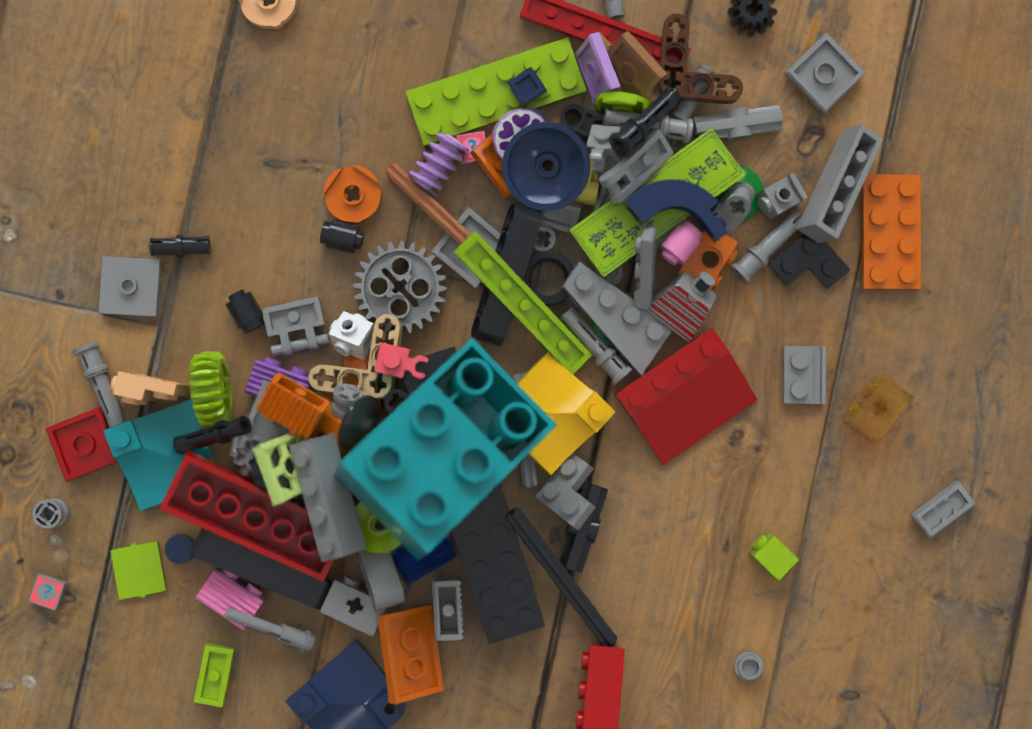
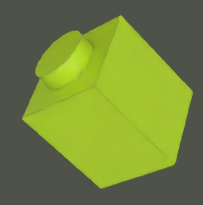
M768 533L766 536L764 534L760 535L752 543L751 547L753 550L749 553L778 581L799 561L771 533Z

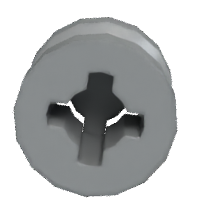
M351 384L336 386L333 390L335 401L332 402L330 409L333 416L342 420L358 418L361 410L359 403L363 399L362 390Z

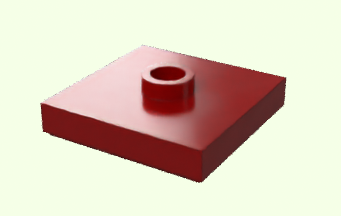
M101 407L45 428L66 482L118 463L116 458H113L103 430L109 429V425Z

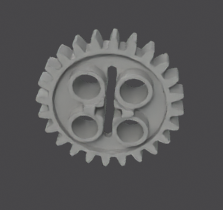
M403 240L400 241L398 248H395L391 241L388 242L387 251H384L381 246H377L379 255L375 256L369 252L368 257L371 262L369 264L360 262L361 266L365 269L364 273H355L362 280L361 283L353 284L354 288L361 290V293L354 296V299L364 301L358 309L360 311L369 310L365 317L367 320H371L374 317L377 320L383 314L394 315L392 311L393 304L402 300L407 303L406 313L401 316L394 315L401 322L402 328L406 327L410 334L413 333V325L415 324L421 330L424 329L422 320L426 319L432 323L433 319L430 313L440 314L441 311L436 307V304L446 302L445 299L439 296V293L448 290L439 284L446 280L445 275H437L443 268L442 265L433 266L432 263L435 261V255L425 258L427 249L423 247L419 252H416V244L412 242L409 249L405 248ZM400 260L409 263V269L403 275H398L394 272V265ZM384 268L401 284L405 281L407 282L405 289L419 303L418 307H414L401 292L394 293L396 287L383 274L382 270ZM377 280H385L388 284L386 292L380 295L373 292V284ZM419 281H424L429 286L428 292L423 296H417L413 292L414 285ZM388 321V324L385 325V332L387 333L393 327L391 321Z

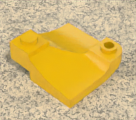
M545 352L517 382L557 424L528 454L548 475H552L579 446L594 433H597L615 413L597 392L592 391L578 380L549 352Z

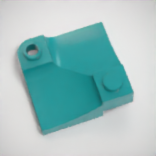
M192 399L103 430L113 458H116L140 511L161 504L185 454L180 455V453L175 452L173 448L174 438L203 429L195 416ZM211 445L192 451L216 462Z

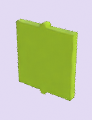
M159 541L144 544L134 542L131 546L110 550L119 600L137 596L145 598L148 594L167 591Z

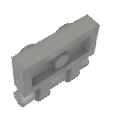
M319 296L262 309L268 337L280 336L281 344L271 346L273 357L280 355L289 357L293 356L294 352L307 349L316 351L320 349V346L330 344L328 333L316 335L315 327L326 325ZM305 330L307 338L291 341L290 333Z

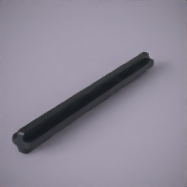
M519 507L511 509L505 516L506 520L600 644L605 647L613 646L617 641V636Z

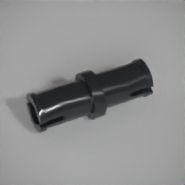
M176 235V238H150L149 248L151 256L177 255V257H184L185 254H210L211 243L209 236L184 237L183 235Z

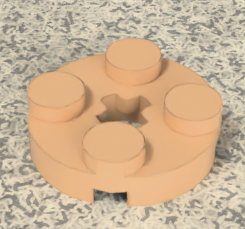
M239 0L244 15L253 25L263 29L275 30L282 28L284 24L291 20L298 4L297 0H275L273 4L264 6L263 0Z

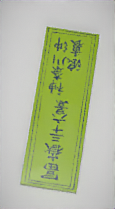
M710 128L667 159L634 192L656 181L675 179L694 183L707 190L714 197H717L746 174L714 130ZM610 200L572 227L569 232L602 278H604L636 255V237H642L644 225L656 227L657 240L690 215L681 210H665L655 215L643 226H640L623 205L624 201L619 204H613Z

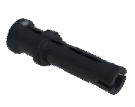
M668 87L638 117L629 118L625 122V127L620 132H614L609 137L612 149L620 156L627 157L630 155L633 147L648 137L649 129L681 101L679 92L673 87Z

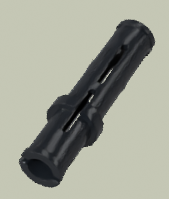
M240 416L230 421L220 420L211 427L175 437L173 448L176 453L182 455L187 450L193 451L215 443L225 444L231 442L235 437L250 434L252 424L249 418L245 416Z

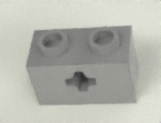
M344 575L343 579L337 577L320 612L370 636H374L378 628L377 615L384 614L387 608L375 611L368 590L358 586L360 583L358 580ZM356 597H359L361 599L360 604L364 607L354 610L352 608L353 603L349 600L353 601Z

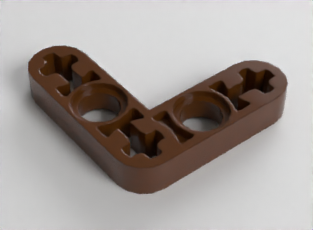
M678 13L668 16L662 28L659 65L669 71H666L667 75L658 84L659 93L662 94L669 87L664 85V83H668L670 71H676L674 84L679 85L675 89L681 95V101L733 104L743 92V84L736 76L686 71L690 30L689 21L685 16ZM673 22H677L679 28H683V30L679 31L677 42H672L673 29L668 28L672 27ZM673 49L679 51L682 56L681 61L677 64L668 62L666 59L667 51ZM697 80L706 82L708 92L703 95L695 93L692 87L693 83ZM714 82H718L716 88H725L727 83H729L732 89H736L731 96H727V91L717 90L716 96L712 95Z

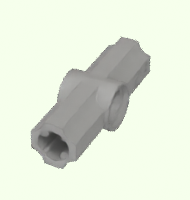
M779 105L749 110L748 107H737L725 110L721 114L694 117V138L697 139L710 128L714 130L720 140L727 139V141H739L751 138L752 135L782 131V111Z

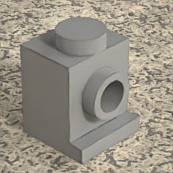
M795 173L788 175L755 195L758 199L760 210L767 215L769 220L808 198Z

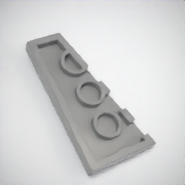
M578 262L561 287L581 310L597 325L596 327L611 341L622 357H625L636 373L642 376L672 330L645 309L636 308L632 298L581 262Z

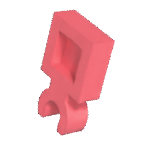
M381 343L374 372L404 379L405 371H408L416 379H425V374L417 372L415 367L418 363L428 364L429 359L424 356H416L412 359L409 358L410 349Z

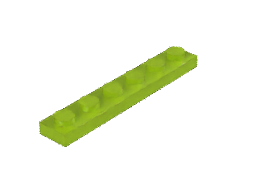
M474 231L453 252L571 374H574L592 356L585 346L477 232Z

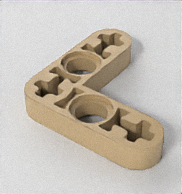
M383 314L377 318L373 329L367 370L317 365L310 371V385L318 391L333 393L336 383L324 381L323 386H321V382L317 381V376L323 375V371H325L326 375L337 378L338 386L344 384V380L348 375L356 374L359 379L357 387L362 390L363 397L373 399L389 397L394 390L396 377L382 375V382L386 383L387 386L378 393L377 389L373 387V383L379 382L380 374L375 373L374 369L381 345L379 339L383 341L386 339V332L381 329L382 325L385 326L388 324V321H391V324L395 326V330L389 332L388 340L390 342L394 341L393 345L400 347L403 331L401 322L391 314Z

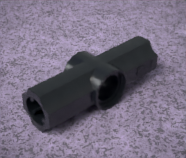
M584 482L580 495L596 508L579 530L568 523L566 530L567 538L559 560L566 569L583 572L591 543L594 544L600 527L601 519L599 518L608 489Z

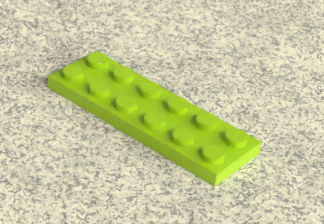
M567 37L406 91L425 148L429 146L430 142L440 143L435 135L437 132L442 134L449 133L455 138L456 135L466 134L496 124L508 111L529 108L541 109L586 94L587 90L569 38ZM529 67H532L547 89V93L525 108H522L507 86V82Z

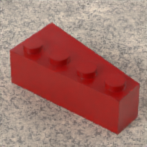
M590 645L587 652H582L581 669H585V680L579 683L578 699H582L581 711H577L575 729L619 728L625 649Z

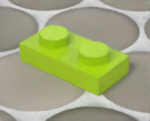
M211 643L205 644L194 698L195 703L221 708L225 705L236 648Z

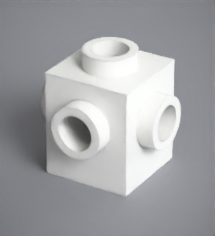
M343 311L339 319L332 323L329 331L334 349L343 356L351 355L364 361L371 349L374 324L360 314L352 315Z

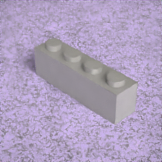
M863 124L841 131L797 225V230L817 243L838 239L884 140Z
M332 433L289 445L321 562L341 558L366 549L351 491L334 475L339 463L342 461L335 434Z

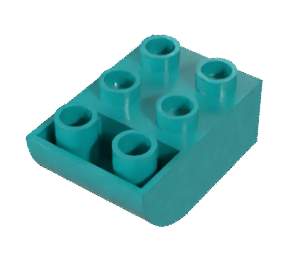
M471 338L339 463L334 475L417 560H420L526 457L557 424Z

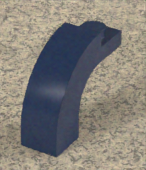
M668 179L647 184L630 195L623 203L640 226H643L658 213L674 209L691 215L714 243L728 233L725 230L727 225L724 219L717 212L713 214L710 211L718 203L716 198L707 190L688 181Z

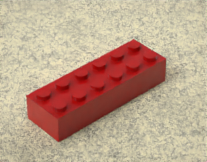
M190 450L186 451L159 509L324 582L334 559L321 562L304 502L292 498L273 506L270 495L262 492L256 486L253 479Z

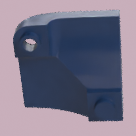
M358 639L315 673L285 701L302 723L307 724L311 729H389L403 716L405 711V702L393 704L395 711L392 713L385 710V705L389 704L385 672Z

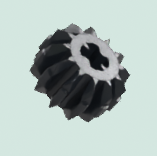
M731 0L730 3L733 7L727 10V15L733 17L729 22L730 26L739 24L740 27L737 33L742 34L746 29L749 38L754 36L755 31L763 35L766 32V27H772L774 24L771 17L777 14V9L771 6L775 0ZM748 8H753V13L757 11L755 17L750 16L751 11L747 13Z

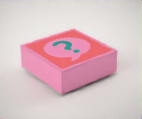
M485 131L456 135L457 140L470 149L468 152L459 150L463 157V160L460 161L461 165L477 163L470 152L486 139Z

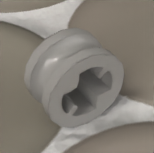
M540 226L538 234L543 232L544 236L545 233H548L550 235L548 239L550 245L544 247V244L539 247L536 244L538 241V237H536L533 249L537 252L551 251L556 243V235L551 228Z

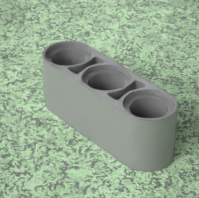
M380 525L376 526L377 530H382ZM365 550L355 552L374 610L378 611L404 603L403 589L391 553L374 554Z

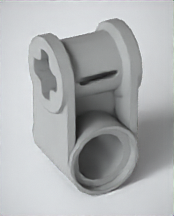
M736 182L721 200L710 210L713 214L717 212L724 219L727 225L725 230L728 232L726 235L732 237L751 210L755 191L746 182Z

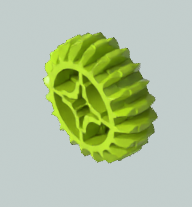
M204 351L200 354H194L189 367V387L198 423L204 429L213 426L215 422L220 420H232L234 413L233 392L225 358L217 351Z

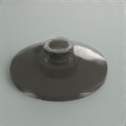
M372 395L362 396L347 410L338 430V443L341 447L345 449L357 447L376 429L379 402Z

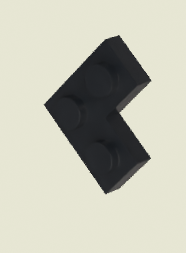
M805 234L801 235L768 264L785 286H788L805 270L809 269L825 289H829L850 271L848 266L827 242L817 243Z

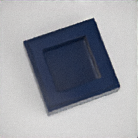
M529 67L507 82V86L522 108H525L547 93V89L532 67Z

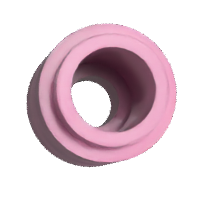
M684 221L682 225L678 224L661 244L660 248L663 251L661 256L674 266L676 263L683 265L701 243L700 239L703 234L688 221Z

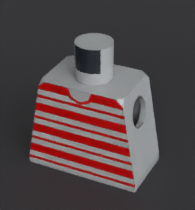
M682 272L653 295L651 306L646 308V311L689 343L715 301L716 295L710 290L715 284V280L706 272H701L696 279L689 273Z

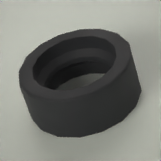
M542 251L530 257L523 282L547 307L556 306L569 297L568 293L563 288L555 295L546 296L538 293L532 285V272L539 264L552 262L562 268L566 280L574 267L570 260L561 253Z

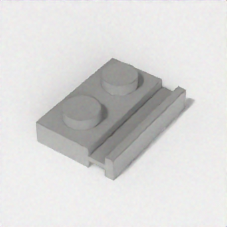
M782 346V404H826V346Z

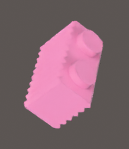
M218 567L213 570L195 597L222 617H224L228 607L256 616L267 600L262 595L263 589L250 582L247 585L238 579L239 576ZM230 621L243 631L248 628L247 626Z

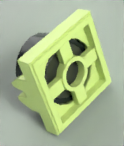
M290 432L267 440L252 448L255 454L251 464L252 478L262 492L270 495L273 506L302 494L289 445L300 443L304 440L303 437H296Z

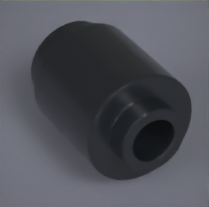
M336 220L324 222L320 235V244L326 245V248L351 254H354L356 249L361 250L364 233L360 232V226Z
M242 289L228 297L230 302L226 304V307L238 329H242L244 334L265 324L262 319L263 313L252 292L245 293Z

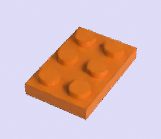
M423 604L377 615L389 704H399L444 691L438 643L435 641L432 604Z

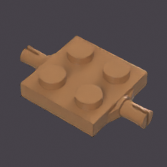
M629 31L622 34L613 44L606 39L602 32H599L620 83V87L615 92L632 93L642 96L653 103L659 97L655 92L658 84L667 75L664 69Z

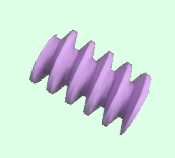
M437 132L435 135L440 143H429L433 153L425 151L422 153L426 163L416 161L415 164L420 171H409L412 179L434 196L436 194L432 188H443L439 178L445 180L450 178L446 169L456 170L452 160H463L459 150L467 152L470 150L449 133L442 134Z

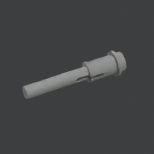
M230 607L226 609L224 614L225 619L274 636L277 642L296 647L301 653L304 651L309 652L315 642V636L311 634L310 630L301 631L284 623L279 626Z

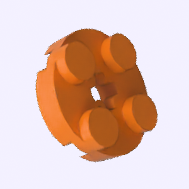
M352 165L339 168L329 176L325 183L324 195L327 208L334 217L342 222L361 224L373 217L381 205L382 189L375 175L362 166ZM356 187L359 188V200L347 201L349 196L346 191L348 189L354 190Z

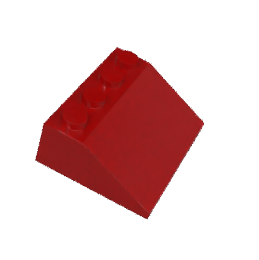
M713 327L614 394L663 465L758 400L729 350Z

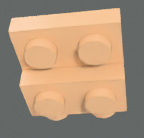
M118 371V375L112 379L110 392L114 395L122 396L121 402L133 405H147V401H157V398L177 401L178 396L187 397L190 385L133 372Z

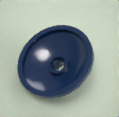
M555 122L531 124L516 133L505 149L502 161L504 181L511 194L527 207L541 211L563 208L575 201L587 185L590 176L588 150L582 139L573 130ZM545 160L553 162L552 170H546L543 167Z

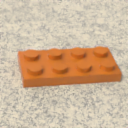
M868 174L861 188V290H920L921 175Z

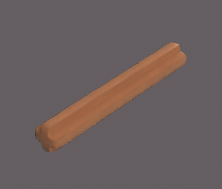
M393 163L387 168L385 174L459 245L471 235L398 164Z

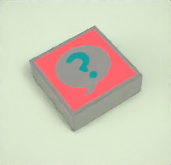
M39 573L37 574L28 602L57 611L59 610L68 582Z

